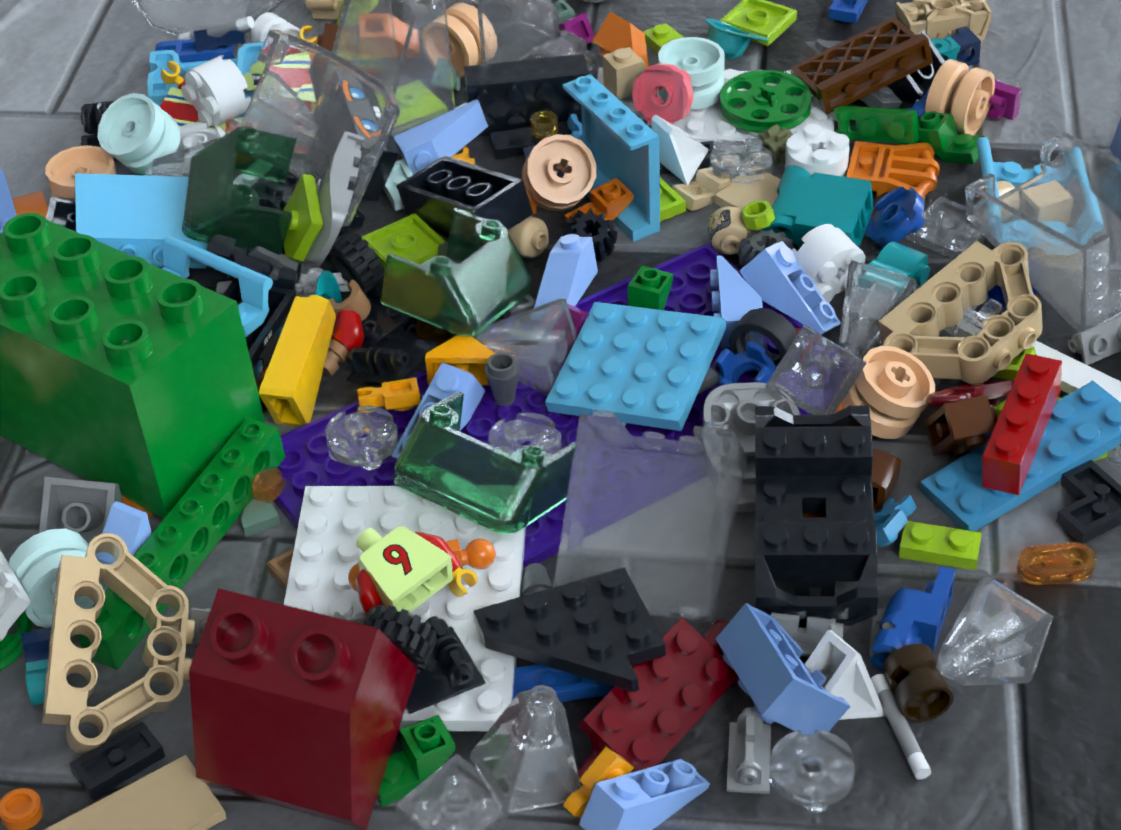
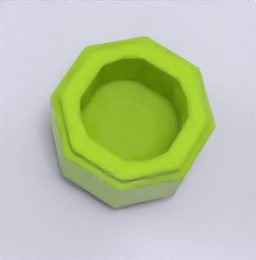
M753 201L746 204L740 212L746 229L750 230L766 228L775 219L773 209L768 201Z

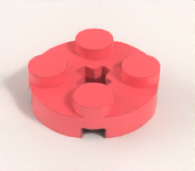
M668 63L655 64L646 68L641 76L637 77L632 89V98L636 110L641 111L643 116L646 117L645 120L650 124L655 114L671 124L687 117L693 101V90L689 74L685 70ZM662 87L668 92V98L665 100V103L662 102L661 97H657V91L662 90Z

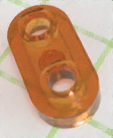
M1077 542L1030 546L1019 553L1017 573L1022 580L1033 585L1079 582L1087 580L1093 575L1097 558L1095 552L1089 546Z

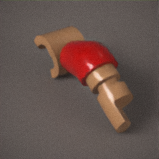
M351 280L348 284L351 294L346 300L336 303L333 298L329 299L336 314L323 374L332 377L339 369V362L344 363L346 361L347 352L354 347H362L364 342L362 321L369 315L371 304L355 280Z

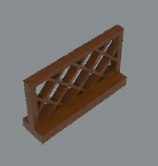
M893 17L790 67L791 75L800 78L808 85L812 95L819 100L821 110L828 115L833 112L834 108L846 106L932 64L933 60L928 37L923 33L915 35L898 19ZM893 29L896 31V33L892 35H882ZM862 44H870L869 47H858ZM878 44H890L889 47H877ZM835 57H843L842 60H831ZM852 57H864L863 60H851ZM810 69H817L816 73H804ZM826 69H838L836 73H824Z

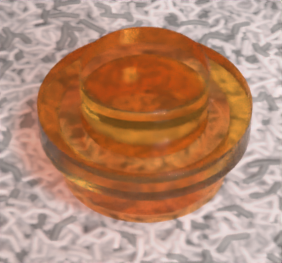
M275 467L269 470H262L253 480V497L258 501L264 500L266 503H271L278 498L286 486V480L282 477V472Z

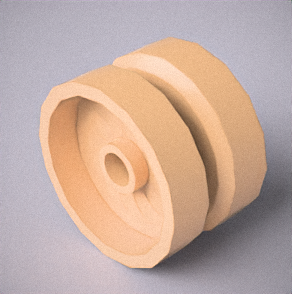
M464 2L453 4L440 15L431 19L422 27L420 34L421 46L432 66L434 67L437 56H440L456 68L460 78L465 75L464 66L481 64L493 54L495 49V36L490 23L479 10Z
M953 59L947 60L939 68L930 86L925 112L936 111L938 113L952 114L958 134L974 135L980 129L991 106L988 102L990 97L994 95V74L991 71L978 67L972 68L969 71V67L965 63Z
M556 134L544 138L532 149L522 167L521 179L524 182L529 199L537 206L547 211H564L574 207L591 190L596 179V162L592 151L583 141L571 135ZM558 171L562 173V178L557 176Z
M85 145L63 150L53 156L46 165L45 174L48 186L51 189V197L74 202L75 173L117 175L114 157L98 146Z
M879 346L870 349L863 357L855 373L849 378L842 389L841 401L844 408L848 406L869 405L872 435L879 438L896 439L908 433L920 417V414L927 407L926 397L935 392V383L926 366L909 352L896 347Z

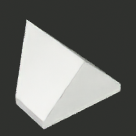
M655 114L651 119V127L659 135V161L688 186L709 149L690 134Z
M827 630L804 665L811 673L816 669L820 670L827 678L822 686L828 693L838 698L843 697L851 706L839 720L886 717L861 654L833 631Z

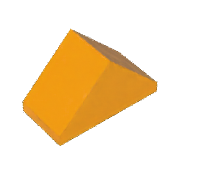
M464 331L426 353L428 385L432 382L442 362L471 373L481 385H489L484 368L489 357L496 353Z

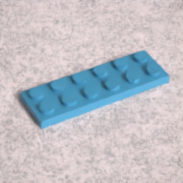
M1093 380L1058 400L1019 496L982 487V456L988 442L920 481L921 492L962 530L977 531L1060 481L1063 473L1089 460L1093 461L1120 445L1121 402Z

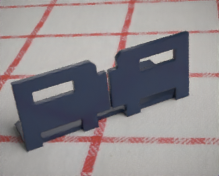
M207 29L193 31L197 52L211 48L217 49V46L220 45L228 47L232 44L245 43L244 32L236 29L230 30L220 37L208 35Z

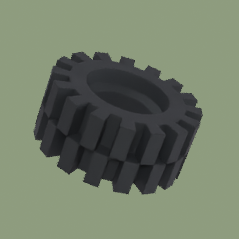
M349 230L335 240L328 254L331 256V262L336 265L335 269L337 272L340 271L341 277L344 281L347 280L348 284L351 280H355L365 294L386 277L385 269L380 265L382 262L375 256L376 252L373 248H369L368 242L365 239L362 240L360 234Z
M377 605L376 608H370L363 625L378 628L418 668L417 674L420 671H424L437 642V634L435 630H430L431 625L428 622L421 623L422 618L416 614L413 617L408 615V610L402 609L401 612L397 611L395 606L389 605L386 609L383 605Z

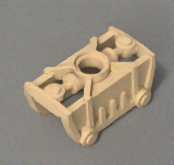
M913 0V2L901 4L897 2L895 4L897 19L915 35L924 30L930 40L936 38L944 39V37L955 35L956 29L967 26L981 40L982 45L992 17V11L985 0Z

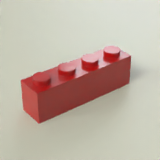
M1025 354L982 456V487L1020 495L1061 392V360Z

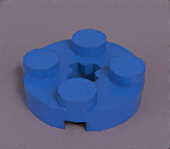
M898 187L888 192L874 206L878 211L873 219L870 218L865 231L867 237L875 244L884 248L892 241L898 242L909 233L917 232L923 226L925 220L921 216L925 205L923 197L911 187L910 190Z

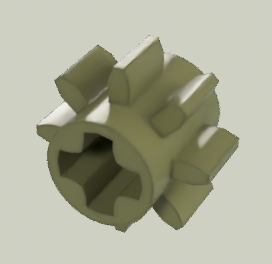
M778 124L760 133L759 137L762 141L758 143L757 148L761 158L766 162L774 161L776 166L785 162L786 143L793 133L787 128L780 129Z

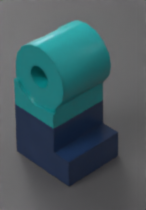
M967 26L956 29L955 35L944 37V39H931L945 62L953 59L965 63L967 66L979 63L981 40Z
M51 628L21 633L22 646L25 652L26 684L32 706L44 704Z

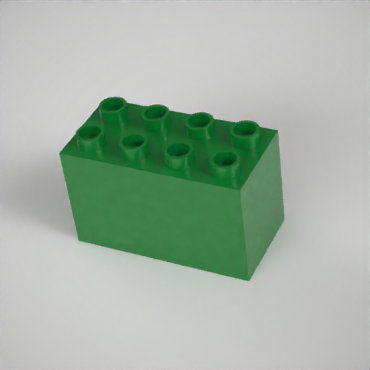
M25 213L15 216L5 223L3 233L0 235V435L88 481L119 484L121 495L164 519L247 417L265 423L237 301L207 289L194 280L184 279L149 264L143 258L128 255L100 243L89 235L77 233L49 221L40 214Z

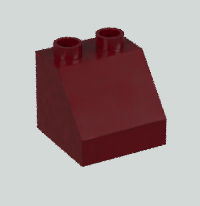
M218 588L189 669L196 778L213 788L367 830L418 668L378 628Z

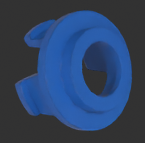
M748 341L746 344L747 351L736 355L725 348L716 360V365L720 369V386L738 383L739 377L743 373L752 370L759 372L754 382L768 383L775 386L777 380L776 366L772 359L764 353V347L758 343Z

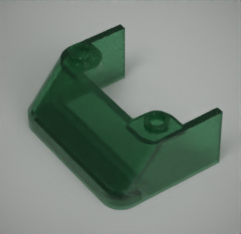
M243 126L232 130L194 153L191 157L188 171L182 232L192 240L209 243L213 235L219 234L237 239V246L249 248L260 246L278 255L281 254L292 213L259 206V196L251 187L243 184H233L234 172L285 183L296 138L256 130L250 126Z
M455 208L452 212L447 257L435 256L419 265L392 253L387 255L381 304L456 335L475 336L530 292L532 278L508 230L502 226L501 222L485 219ZM450 258H452V259H454V260H457V261H459V262H461V263H460V264L454 263V262H452V260H451Z
M458 391L422 412L394 469L393 480L399 487L494 532L513 534L522 530L572 496L580 445L572 442L553 455L536 445L524 446L512 454L504 452L460 432L464 393Z

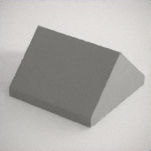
M45 476L39 533L49 529H68L79 533L89 545L95 536L103 533L113 503L115 501L123 503L119 484Z

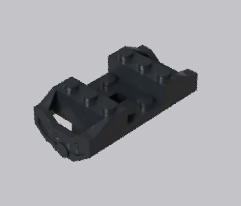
M869 405L848 406L832 415H791L775 406H755L756 608L770 616L771 612L799 616V628H806L807 617L836 619V623L852 626L877 615L876 522H874L873 452ZM803 513H825V517H803ZM774 581H795V595L776 588ZM835 581H859L857 588L835 596ZM809 588H821V596H809Z

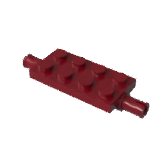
M682 617L662 637L665 642L666 656L636 664L633 667L638 678L639 691L631 692L614 687L578 724L589 736L592 747L588 758L569 776L574 786L605 747H608L634 767L631 773L657 766L738 678L735 670L720 655L722 648L716 640L717 636L728 625L729 622L723 618L717 619L714 625L701 636Z

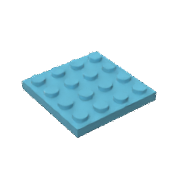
M594 302L589 312L590 315L586 318L545 401L548 412L682 431L726 330L725 319L722 317Z

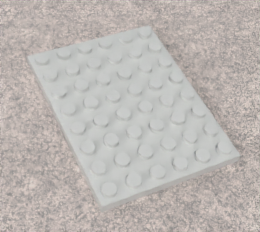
M305 486L284 605L331 617H334L335 612H339L347 620L355 617V614L358 612H364L359 602L358 592L349 584L348 574L350 569L356 563H359L358 558L363 553L357 547L356 541L360 534L369 528L374 529L384 537L395 528L404 526L412 532L439 536L444 541L458 539L461 550L465 549L472 540L482 538L491 542L495 548L496 557L490 567L477 570L469 565H463V569H470L477 575V583L473 587L468 586L465 580L460 578L461 584L467 590L466 595L463 597L455 596L450 591L448 583L408 614L412 617L415 614L421 617V623L426 622L430 617L436 616L439 619H444L448 627L452 626L484 678L485 684L412 714H409L407 709H405L398 731L438 714L448 731H511L516 657L485 647L474 621L473 610L520 597L528 487Z

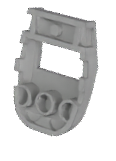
M348 131L344 132L332 157L329 169L325 170L322 178L319 179L316 185L323 227L306 259L318 266L325 260L342 228L353 195V191L348 190L347 187L349 181H356L359 168H356L355 165L361 159L362 151L360 147L364 137Z
M761 382L726 384L711 391L705 399L703 408V438L707 472L728 517H734L735 512L756 511L755 472L725 473L720 462V458L755 456V406H775L791 415H801L795 401L788 393L777 386Z

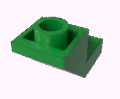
M936 111L925 112L918 120L919 141L931 144L934 153L945 162L974 164L979 158L976 142L979 138L985 136L958 135L952 114L938 113Z
M642 265L628 284V306L664 310L672 285L673 274Z
M439 714L400 730L403 751L391 755L377 796L382 807L420 792L456 750L455 742Z

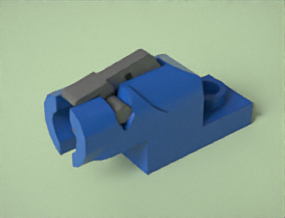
M940 566L936 580H928L925 592L900 588L891 597L886 608L877 609V615L872 620L869 656H871L870 660L874 667L883 671V664L887 657L896 649L909 644H925L934 653L953 596L955 569Z

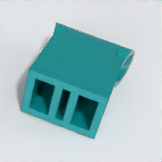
M795 165L787 166L777 188L778 197L771 205L775 219L770 226L761 230L769 232L773 229L776 234L784 232L786 238L792 240V244L795 243L797 247L801 248L804 244L801 238L820 225L832 224L835 228L838 227L860 247L874 210L871 181L817 172L811 175L801 167Z

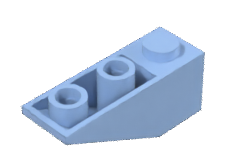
M783 241L765 248L740 270L747 283L762 297V301L817 333L823 334L841 324L835 315L833 307L824 300L817 290L813 279L804 273L796 260L795 254Z
M717 256L716 269L710 270V289L717 290L712 291V312L719 311V313H713V316L724 318L726 323V330L721 339V348L730 347L729 337L731 331L740 319L750 310L763 308L762 297L723 256ZM750 331L754 342L763 346V335Z
M442 362L395 448L392 457L424 470L470 421L486 390L471 373Z
M677 759L601 781L595 784L579 825L584 830H653L707 790L710 783L697 773L693 765L683 759Z

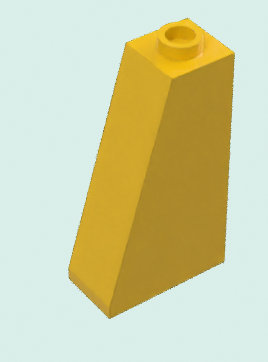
M295 296L261 383L258 394L275 424L301 427L311 422L336 319V314L329 299H325L322 296Z

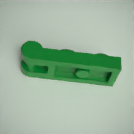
M839 106L833 110L834 120L838 122V128L835 132L848 136L849 140L915 144L920 140L917 110ZM850 120H856V126H850Z

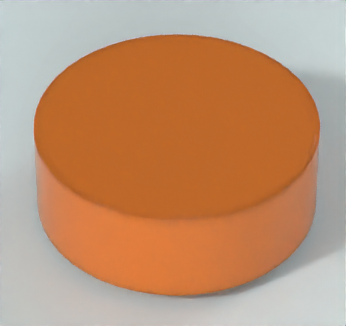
M18 788L12 790L0 800V819L2 824L9 830H28L35 826L43 816L44 810L40 797L32 789Z

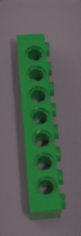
M247 417L136 552L134 557L166 585L178 587L181 590L284 460L285 454L278 427ZM109 587L105 590V601L99 617L95 620V623L98 624L101 630L102 638L97 652L91 660L118 670L151 629L146 619ZM159 604L156 606V609L162 615L169 605ZM77 634L82 648L91 646L88 637Z

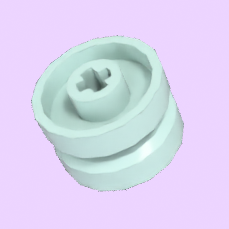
M686 37L672 40L662 46L658 52V64L668 63L675 65L679 69L685 70L690 76L693 90V101L690 110L706 108L720 101V92L724 86L725 57L724 50L717 43L704 38ZM662 87V90L659 91V97L665 103V100L668 98V92Z
M131 93L117 99L104 112L98 125V140L101 148L132 172L145 175L156 172L174 156L180 142V129L176 120L144 94Z
M49 529L38 533L22 543L10 558L9 565L31 600V603L24 611L27 617L37 626L44 628L52 627L53 601L61 556L85 557L89 545L77 532L68 529ZM99 581V584L105 591L108 588V586L104 584L102 581ZM78 596L74 599L75 603L83 609H91L94 605L93 600L87 596Z

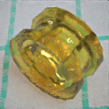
M539 111L531 116V133L534 137L544 139L558 133V118L555 113Z

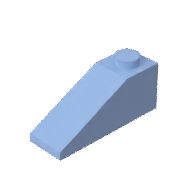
M476 99L394 136V140L402 159L406 161L414 175L444 155L448 157L455 155L484 131L488 124L480 103Z
M576 234L561 236L552 248L533 309V321L549 322L555 302L564 301L572 306H576L598 273L592 237H579Z

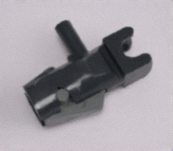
M215 234L211 238L206 250L273 280L272 286L296 290L295 283H299L301 278L303 261L286 257L284 254L278 255L260 246L255 248L237 246V239ZM206 266L204 270L207 275L228 280L229 275Z

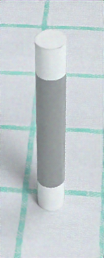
M249 16L202 29H207L208 35L218 37L225 35L230 30L236 29L241 31L253 28L254 20ZM194 32L179 34L178 40L195 39Z
M877 674L873 676L871 681L883 711L915 778L919 780L927 778L931 774L930 767L885 675Z

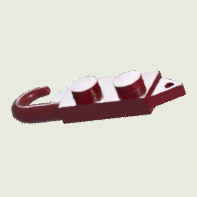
M1012 380L985 381L980 384H966L943 389L942 391L929 394L926 397V404L930 407H940L945 403L987 395L990 405L999 404V397L1008 396L1012 387Z

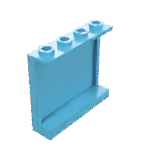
M591 74L580 76L576 80L563 84V89L581 104L583 142L592 151L596 162V179L591 190L618 178L634 194V199L614 219V224L633 242L659 232V135ZM589 191V192L586 194V197L591 201V196H590V191Z
M75 173L74 202L77 233L89 235L100 243L128 255L143 258L147 263L162 268L164 267L163 242L168 235L207 250L209 242L213 237L206 177ZM191 259L189 268H206L207 265Z

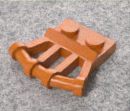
M855 141L846 177L871 181L872 191H877V197L898 187H904L906 190H910L911 187L925 201V196L936 189L940 165L934 160V150L929 143L895 146Z

